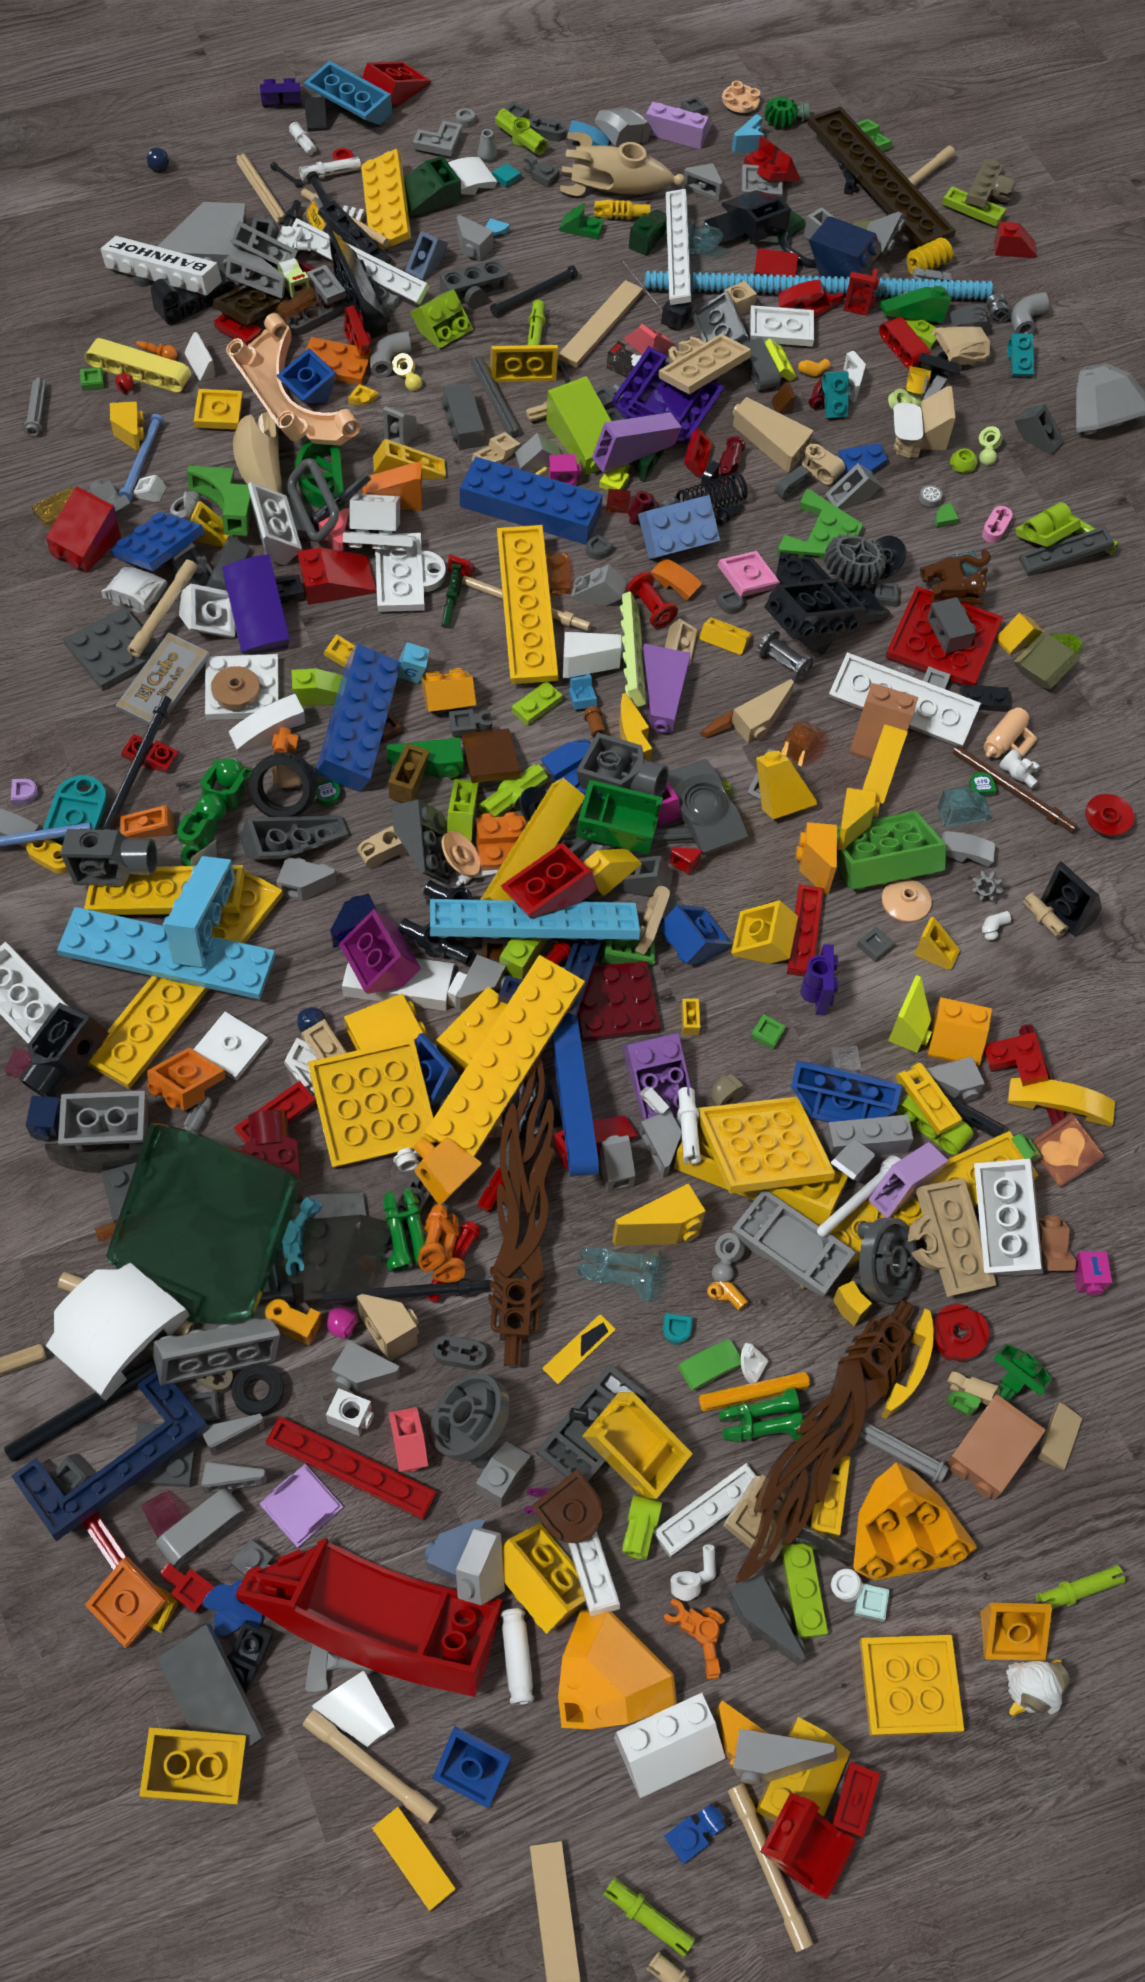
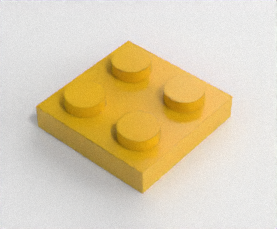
M198 389L194 427L237 429L241 419L243 391Z

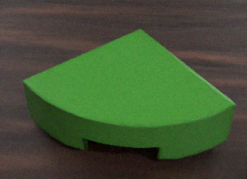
M951 502L944 504L937 511L935 519L936 528L957 524L959 518Z
M954 1391L949 1394L946 1403L962 1413L972 1416L982 1399L965 1392Z

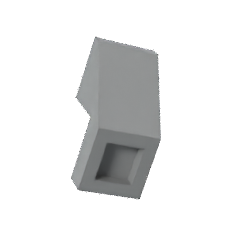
M98 479L89 484L90 489L87 492L114 505L115 512L130 504L126 495L118 496L110 480L102 482L101 479Z

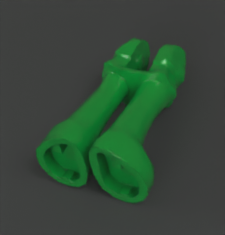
M412 1188L403 1189L404 1203L407 1211L403 1212L397 1211V1202L393 1191L384 1194L383 1210L386 1211L385 1220L388 1221L393 1242V1254L387 1260L388 1272L403 1271L413 1266L402 1222L404 1221L408 1222L411 1234L415 1266H419V1250L425 1244L426 1238L421 1223L420 1213L422 1211L418 1206L419 1200Z
M795 1387L785 1389L781 1396L754 1404L742 1403L739 1406L733 1404L719 1411L720 1422L739 1420L741 1422V1426L724 1429L722 1431L723 1439L741 1443L742 1440L751 1441L753 1438L764 1435L788 1433L793 1441H795L800 1436L796 1434V1429L803 1420L801 1412H799V1400ZM774 1413H789V1415L752 1423V1418Z

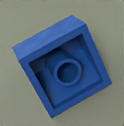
M676 905L659 924L663 938L678 952V958L686 964H702L733 945L705 907Z

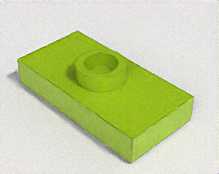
M903 318L928 348L932 349L938 343V340L932 334L936 327L924 320Z

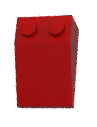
M403 61L367 63L362 79L390 93L392 105H401L431 83L430 79Z
M321 547L297 551L299 571L308 605L376 594L367 555Z
M563 842L501 885L505 893L529 918L576 905L598 890L591 870Z

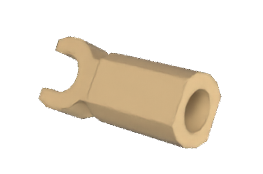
M953 1371L947 1380L951 1384L950 1390L974 1395L982 1399L980 1403L986 1405L990 1403L996 1394L1000 1396L1001 1393L997 1385L974 1377L968 1379L962 1374Z

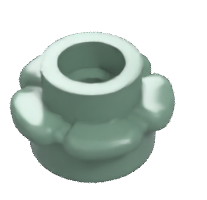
M801 102L800 106H797V119L801 118V122H804V120H808L810 117L809 103Z

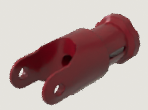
M731 436L727 439V448L722 453L720 459L721 476L725 477V475L734 473L739 467L741 461L740 454L744 451L746 443L738 436Z

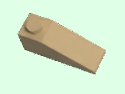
M792 679L734 709L731 724L747 743L755 739H762L768 733L791 697L794 684Z

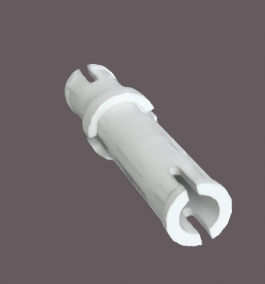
M358 156L328 163L316 162V165L299 167V174L302 181L307 180L306 176L311 171H316L319 179H325V176L359 171L361 170V163Z
M687 1087L678 1091L680 1109L677 1112L678 1119L681 1121L683 1161L689 1164V1157H691V1164H697L701 1161L697 1127L699 1110L695 1105V1090L689 1088L688 1095Z

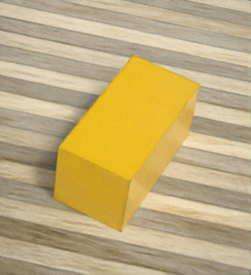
M682 999V1035H699V999Z

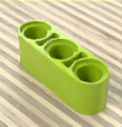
M908 1093L898 1103L896 1111L898 1115H908L910 1125L951 1155H957L974 1135L971 1127L963 1120L959 1125L937 1135Z

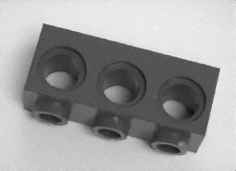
M499 259L441 273V293L454 289L461 304L465 303L464 297L466 292L473 286H479L486 293V297L508 292V274Z

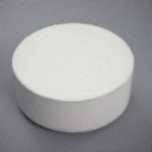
M842 1569L833 1576L831 1588L840 1600L852 1602L861 1595L863 1582L853 1570Z

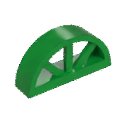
M310 440L306 442L297 455L296 467L304 459H314L320 467L328 471L322 474L325 480L329 481L327 485L330 491L334 488L332 495L336 499L344 492L339 445L315 444ZM331 452L332 464L320 456ZM303 473L297 481L299 491L306 501L314 507L321 509L326 504L320 489L310 483L316 480L312 473ZM345 503L338 508L339 511L345 508Z

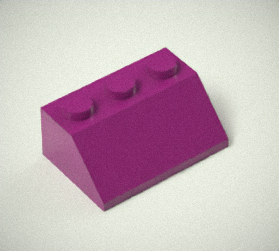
M373 909L339 943L359 983L367 994L403 987L421 970L420 965L395 922L376 909Z

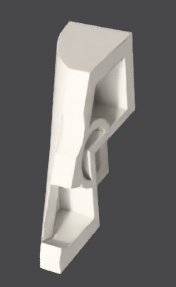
M364 1671L349 1679L312 1705L313 1709L334 1723L342 1731L356 1738L358 1742L367 1748L395 1731L390 1717Z

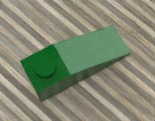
M935 286L934 288L923 287L880 302V307L885 316L943 323L951 298L946 289L941 286Z
M460 737L408 743L430 751L424 774L437 778L464 776V761ZM406 743L387 745V760L389 764H397Z

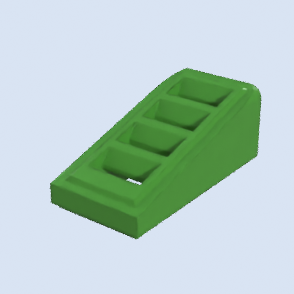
M604 939L600 947V962L622 964L647 961L648 965H654L655 941L652 942L644 956L635 951V954L631 953V948L636 949L638 943L636 939L628 941Z

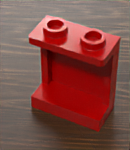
M790 1792L760 1852L805 1891L823 1899H828L856 1840L852 1836L840 1832L818 1813L820 1807L814 1801Z

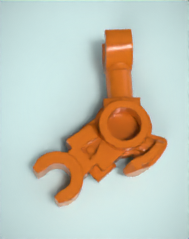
M672 1599L670 1606L675 1608L679 1614L676 1617L665 1614L664 1622L672 1626L681 1625V1631L694 1637L700 1646H703L707 1680L719 1679L721 1673L715 1645L720 1634L719 1626L725 1622V1619L711 1607L704 1608L702 1610L704 1616H702L692 1608L686 1611L680 1601Z

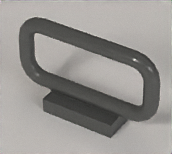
M307 458L298 464L288 479L287 490L290 499L287 498L298 537L308 541L320 542L335 528L339 519V509L317 462L314 459ZM308 468H310L330 510V517L319 532H316L296 488L297 481Z

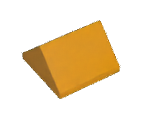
M989 1603L980 1612L985 1659L1046 1661L1052 1613L1051 1604Z

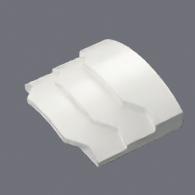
M129 1263L118 1270L98 1269L84 1279L55 1309L54 1334L46 1347L106 1401L127 1380L121 1371L161 1331L170 1336L190 1315L181 1304L167 1292L165 1293L133 1264Z

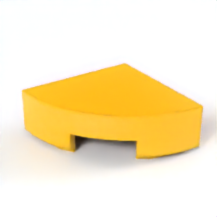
M359 384L348 397V403L359 406L370 404L378 398V392Z

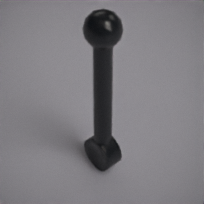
M272 162L270 164V168L272 170H277L282 175L287 177L289 180L294 182L295 187H303V181L301 179H295L294 177H292L290 174H288L283 169L278 167V164L276 162Z
M558 361L557 368L561 370L567 384L570 381L565 370L566 363Z

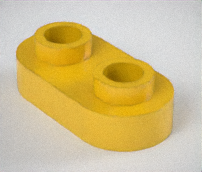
M51 839L27 843L26 849L30 859L54 873L63 874L68 872L63 859H56L61 856L62 845Z

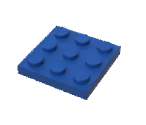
M158 512L144 525L136 527L132 534L120 539L117 545L110 550L115 558L154 571L205 532L201 524L164 512Z

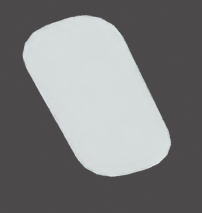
M911 403L896 404L893 409L896 436L904 440L921 439L923 437L921 408Z

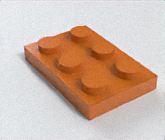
M315 337L310 338L306 350L310 348L337 374L336 381L356 385L363 384L370 366L372 349L369 348L367 355L360 356L355 345Z

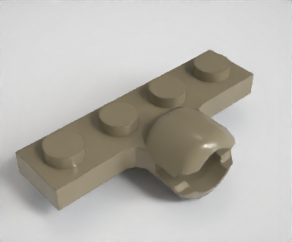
M984 160L965 202L984 208L991 196L993 200L1009 203L1016 181L1013 178L1000 175L1003 165L997 161Z

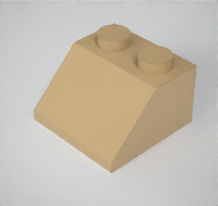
M952 386L945 387L921 402L920 408L923 421L921 449H947L955 422Z
M365 1294L357 1296L359 1316L386 1360L391 1362L418 1346L417 1335L420 1332L416 1325L419 1324V1321L411 1309L406 1310L404 1305L397 1301Z

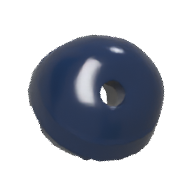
M152 148L147 154L148 167L158 172L167 169L169 165L167 152L161 148Z
M309 1007L300 1011L297 1017V1026L300 1032H304L325 1019L324 1013L316 1007Z

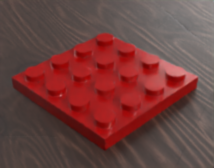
M916 586L885 657L925 672L929 666L951 674L949 681L960 685L975 686L1003 616L960 602L965 607L970 622L976 628V636L970 648L945 653L927 620L933 591Z

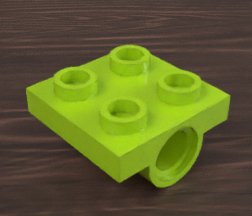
M1059 502L1015 528L1016 537L1049 547L1080 529L1081 523L1080 519L1072 517L1071 510L1065 503Z

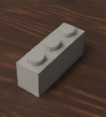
M908 1115L829 1122L824 1133V1141L828 1160H834L853 1139L872 1151L875 1156L907 1153L913 1141V1135Z

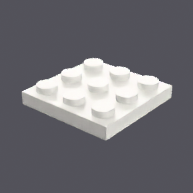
M278 654L210 656L206 661V720L245 719L263 707L279 700ZM231 666H241L250 669L256 674L260 683V694L257 700L240 710H230L221 707L213 698L211 692V682L214 676L222 669Z

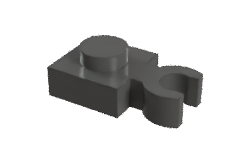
M473 709L449 712L452 737L461 736L462 733L476 732V728L484 731L491 730L492 721H484L485 719H491V712L483 710L474 715Z

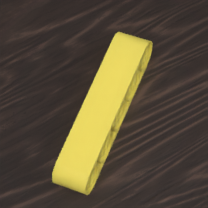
M102 338L95 339L85 354L86 362L94 368L102 367V370L117 375L123 373L130 374L136 381L172 392H181L191 377V370L181 362Z

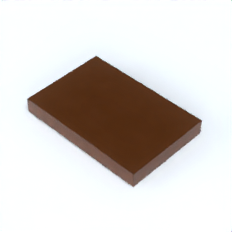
M509 728L461 734L471 783L520 778V768Z

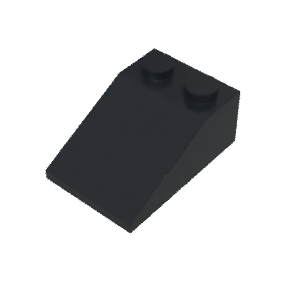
M1060 861L1042 895L1041 901L1047 907L1051 906L1055 910L1054 914L1069 927L1068 931L1076 937L1095 922L1102 909L1099 894Z

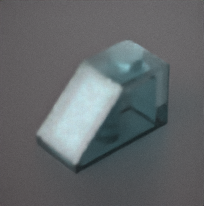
M969 787L943 790L938 809L945 827L990 820L992 818L985 797Z

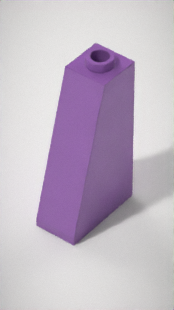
M671 412L605 422L592 459L603 473L675 445L682 427Z
M644 644L642 654L649 730L673 734L688 671L690 653Z

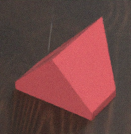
M642 323L640 327L623 338L641 354L646 351L648 346L663 354L668 352V349L672 346H675V343L661 332Z

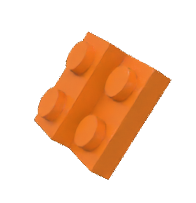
M516 812L506 813L503 817H494L493 814L486 813L475 819L473 830L481 871L500 869L526 827L524 816H518Z
M188 1047L147 1070V1087L154 1097L160 1095L165 1098L170 1108L175 1109L178 1107L186 1111L205 1099L206 1089L225 1079V1070Z

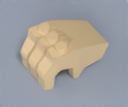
M897 436L894 444L896 455L906 458H917L923 440L922 438L919 440H904Z

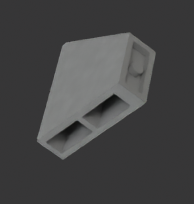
M203 202L157 247L217 262L219 270L226 272L227 256L239 249L244 250L229 242V239L237 221L247 225L245 203Z

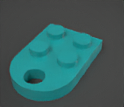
M86 775L74 776L61 783L55 793L42 830L90 822L93 830H98L107 805V795L103 784L96 778ZM81 786H91L86 792L79 791ZM65 837L54 838L51 840L64 842Z

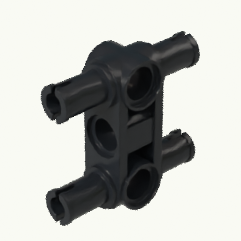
M432 880L428 881L423 892L424 895L433 899L477 900V898L472 896L470 890L465 887L448 889ZM404 918L398 927L401 934L416 940L419 947L423 948L430 957L449 956L464 965H467L472 958L473 950L455 943L456 936L446 938L430 936V922L427 926L422 927ZM433 940H438V941H440V942H438V943H433V942H431V941H433Z

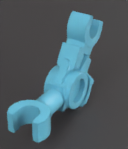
M306 1197L300 1205L301 1212L296 1219L290 1220L280 1228H275L272 1232L273 1246L279 1250L283 1249L284 1257L288 1259L286 1272L289 1276H297V1264L300 1266V1271L307 1272L310 1270L308 1260L303 1257L304 1254H307L303 1239L305 1234L304 1225L309 1218L317 1215L323 1207L315 1198L310 1200Z

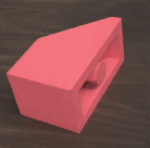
M417 1407L388 1412L399 1472L416 1471L421 1467L428 1466L424 1434Z

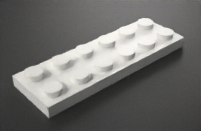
M847 652L830 690L829 698L863 710L872 683L919 697L909 728L954 746L963 747L980 707V702Z

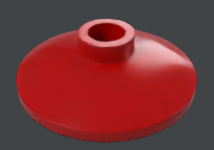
M1113 794L1097 795L1088 802L1085 808V816L1089 825L1104 835H1122L1129 831L1134 823L1132 807L1127 801Z

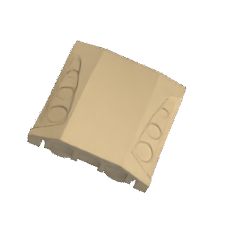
M940 327L932 332L950 362L973 366L976 362H985L990 356V340L981 327Z

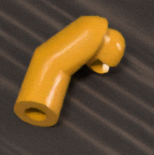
M823 359L819 363L805 360L799 363L798 370L808 376L817 377L828 370L831 365L828 359Z
M713 1282L707 1288V1294L713 1300L730 1301L738 1311L748 1304L747 1299L730 1282Z

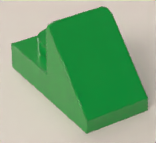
M582 203L564 215L559 231L599 240L604 227V220L584 216L585 203Z

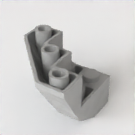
M1106 363L1086 366L1080 370L1076 396L1077 432L1084 431V434H1093L1097 432V429L1119 426L1124 421L1134 418H1145V391L1131 373Z

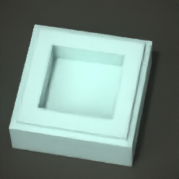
M863 1583V1591L855 1602L854 1615L884 1622L889 1589Z

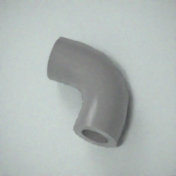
M1045 292L1026 296L1015 304L1010 316L1015 334H1031L1035 330V323L1032 317L1048 313L1049 300Z
M408 331L387 335L376 343L371 350L370 367L374 376H388L392 372L391 360L402 353L411 354Z

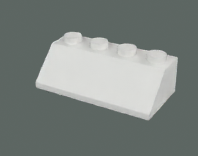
M1031 1159L974 1163L984 1273L1012 1276L1044 1274Z

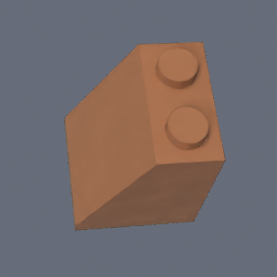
M872 683L849 754L872 761L884 724L908 731L919 697Z
M996 1394L946 1465L950 1467L951 1472L955 1476L972 1483L979 1494L996 1500L1046 1430Z

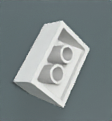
M250 482L248 488L265 555L270 554L272 562L285 566L297 555V551L302 550L287 496Z
M702 1693L619 1730L614 1736L640 1799L726 1759L716 1723Z

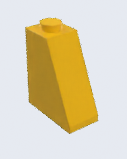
M769 751L765 755L756 758L762 810L768 816L776 819L817 805L815 797L791 761L780 751Z

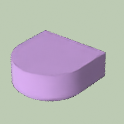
M12 779V805L29 804L36 800L38 789L34 781L30 779Z

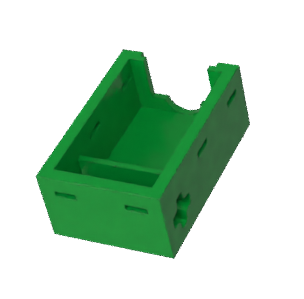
M589 779L575 837L649 855L663 797ZM597 792H601L602 797L597 796Z

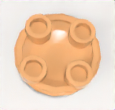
M733 81L731 86L723 91L722 101L732 111L748 113L754 111L759 106L760 91L757 88L743 85L741 81Z

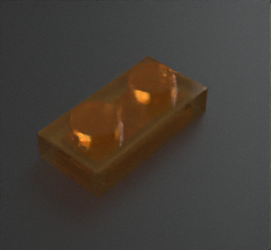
M312 287L308 290L303 289L290 301L284 300L276 308V313L285 321L291 314L317 302V294Z
M545 553L550 594H570L568 553Z

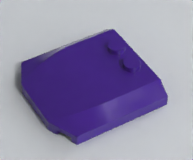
M648 346L614 395L612 404L624 419L671 412L682 427L676 442L688 444L692 432L700 427L723 392L724 386L712 380L691 394L685 393L659 378V370L669 365L666 362L667 356Z

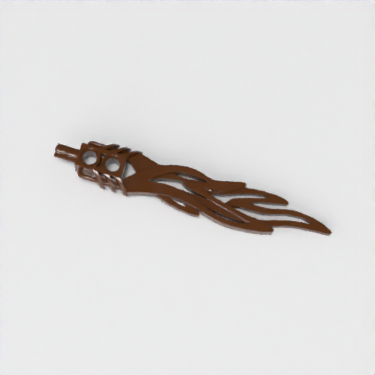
M540 1056L529 1072L526 1089L517 1110L514 1103L508 1109L500 1144V1171L503 1186L499 1184L497 1188V1213L503 1242L494 1266L490 1268L494 1282L489 1281V1287L493 1296L489 1294L488 1301L492 1306L491 1329L494 1332L500 1333V1341H505L503 1365L509 1366V1368L521 1367L522 1342H528V1336L538 1332L540 1309L545 1304V1298L541 1299V1296L546 1290V1284L542 1285V1282L546 1278L547 1270L544 1271L539 1244L544 1235L548 1219V1199L544 1183L554 1156V1148H550L554 1109L553 1103L549 1099L540 1128L534 1138L535 1122L545 1089L544 1070ZM537 1071L539 1079L538 1095L529 1116L526 1146L522 1157L519 1141L520 1122L530 1100ZM548 1125L545 1142L531 1170L529 1184H527L524 1165L532 1160L543 1132ZM509 1137H510V1146H509V1170H510V1178H509V1175H508V1170H507V1165H506V1147H507V1143H508ZM522 1193L523 1205L527 1218H529V1224L521 1246L516 1249L519 1236L520 1196ZM538 1195H540V1217L535 1227V1208ZM503 1204L508 1209L507 1223L503 1212ZM521 1269L527 1279L511 1277ZM514 1291H519L525 1297L520 1301H514L509 1295ZM497 1314L501 1318L500 1327L496 1326ZM534 1316L533 1329H529V1320ZM511 1319H519L523 1325L518 1329H512L507 1323Z
M900 1300L891 1315L889 1314L881 1319L872 1318L862 1334L852 1339L851 1342H854L855 1345L848 1347L844 1352L849 1353L848 1356L839 1360L830 1395L821 1400L806 1415L796 1429V1434L800 1436L779 1455L762 1484L754 1507L755 1513L762 1511L759 1529L755 1541L735 1578L736 1583L745 1581L754 1575L774 1553L793 1504L794 1508L782 1545L790 1544L799 1535L815 1504L824 1500L835 1465L851 1451L859 1438L865 1412L875 1402L885 1397L888 1388L892 1386L895 1377L901 1371L902 1358L908 1350L906 1341L912 1333L905 1327L914 1311L913 1305L910 1302L905 1303L903 1300ZM872 1355L875 1357L876 1363L873 1361ZM863 1375L869 1380L864 1382ZM847 1402L846 1412L839 1429L830 1432L824 1437ZM822 1411L816 1421H813L814 1417ZM846 1432L844 1439L842 1440L841 1444L839 1445V1443H840V1441H841V1439H842L844 1433ZM816 1458L811 1472L806 1502L801 1513L808 1486V1475L805 1467ZM795 1478L792 1488L786 1495L777 1513L769 1543L763 1554L757 1559L768 1535L776 1501L788 1484Z

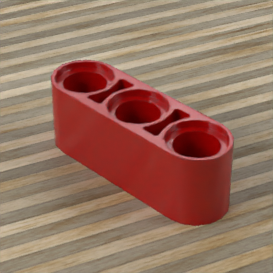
M902 317L880 324L879 333L882 340L907 369L910 366H921L922 362L918 361L920 352L930 355L926 344Z

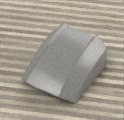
M631 109L599 110L595 118V124L615 147L626 142L645 143L649 140L652 127L644 117Z

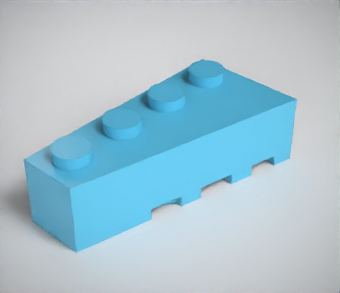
M202 856L197 866L193 867L191 877L188 882L184 883L181 895L174 901L173 909L163 923V930L167 934L173 963L196 967L204 966L206 959L203 957V951L205 948L210 949L213 941L212 937H210L212 927H218L221 919V906L225 907L235 881L232 860Z

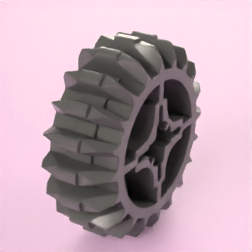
M847 533L846 536L839 534L838 537H833L832 541L827 545L824 563H826V568L830 570V574L837 575L838 579L845 580V583L851 582L853 585L859 583L861 586H864L865 583L871 585L872 582L878 581L885 570L887 557L884 555L885 551L880 549V545L874 544L873 540H867L865 536L862 538L857 534L851 536Z

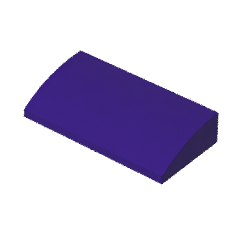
M270 554L246 558L223 566V576L241 654L288 648L289 635Z

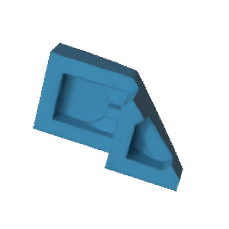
M590 674L570 679L569 697L574 710L591 706L597 707V697L592 687V677Z

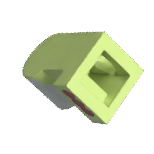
M295 258L278 263V270L286 277L285 287L292 299L310 294L309 277L306 272H302ZM300 285L303 287V289L300 291H295L294 286Z

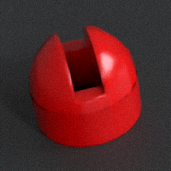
M123 373L116 377V386L120 392L128 393V391L133 390L134 379L132 375Z

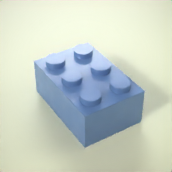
M710 495L638 514L649 559L720 541Z

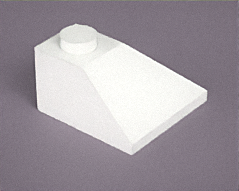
M189 584L180 592L179 616L189 630L228 638L235 637V624L227 591Z

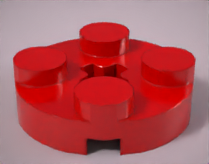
M952 1304L943 1308L933 1320V1344L944 1359L959 1362L970 1361L978 1357L986 1347L989 1338V1327L985 1318L978 1311L975 1313L963 1304ZM955 1327H959L961 1331L965 1330L967 1332L963 1339H959L954 1335Z

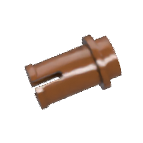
M596 706L585 709L583 717L588 722L591 736L595 738L597 732L606 734L601 719L602 711Z

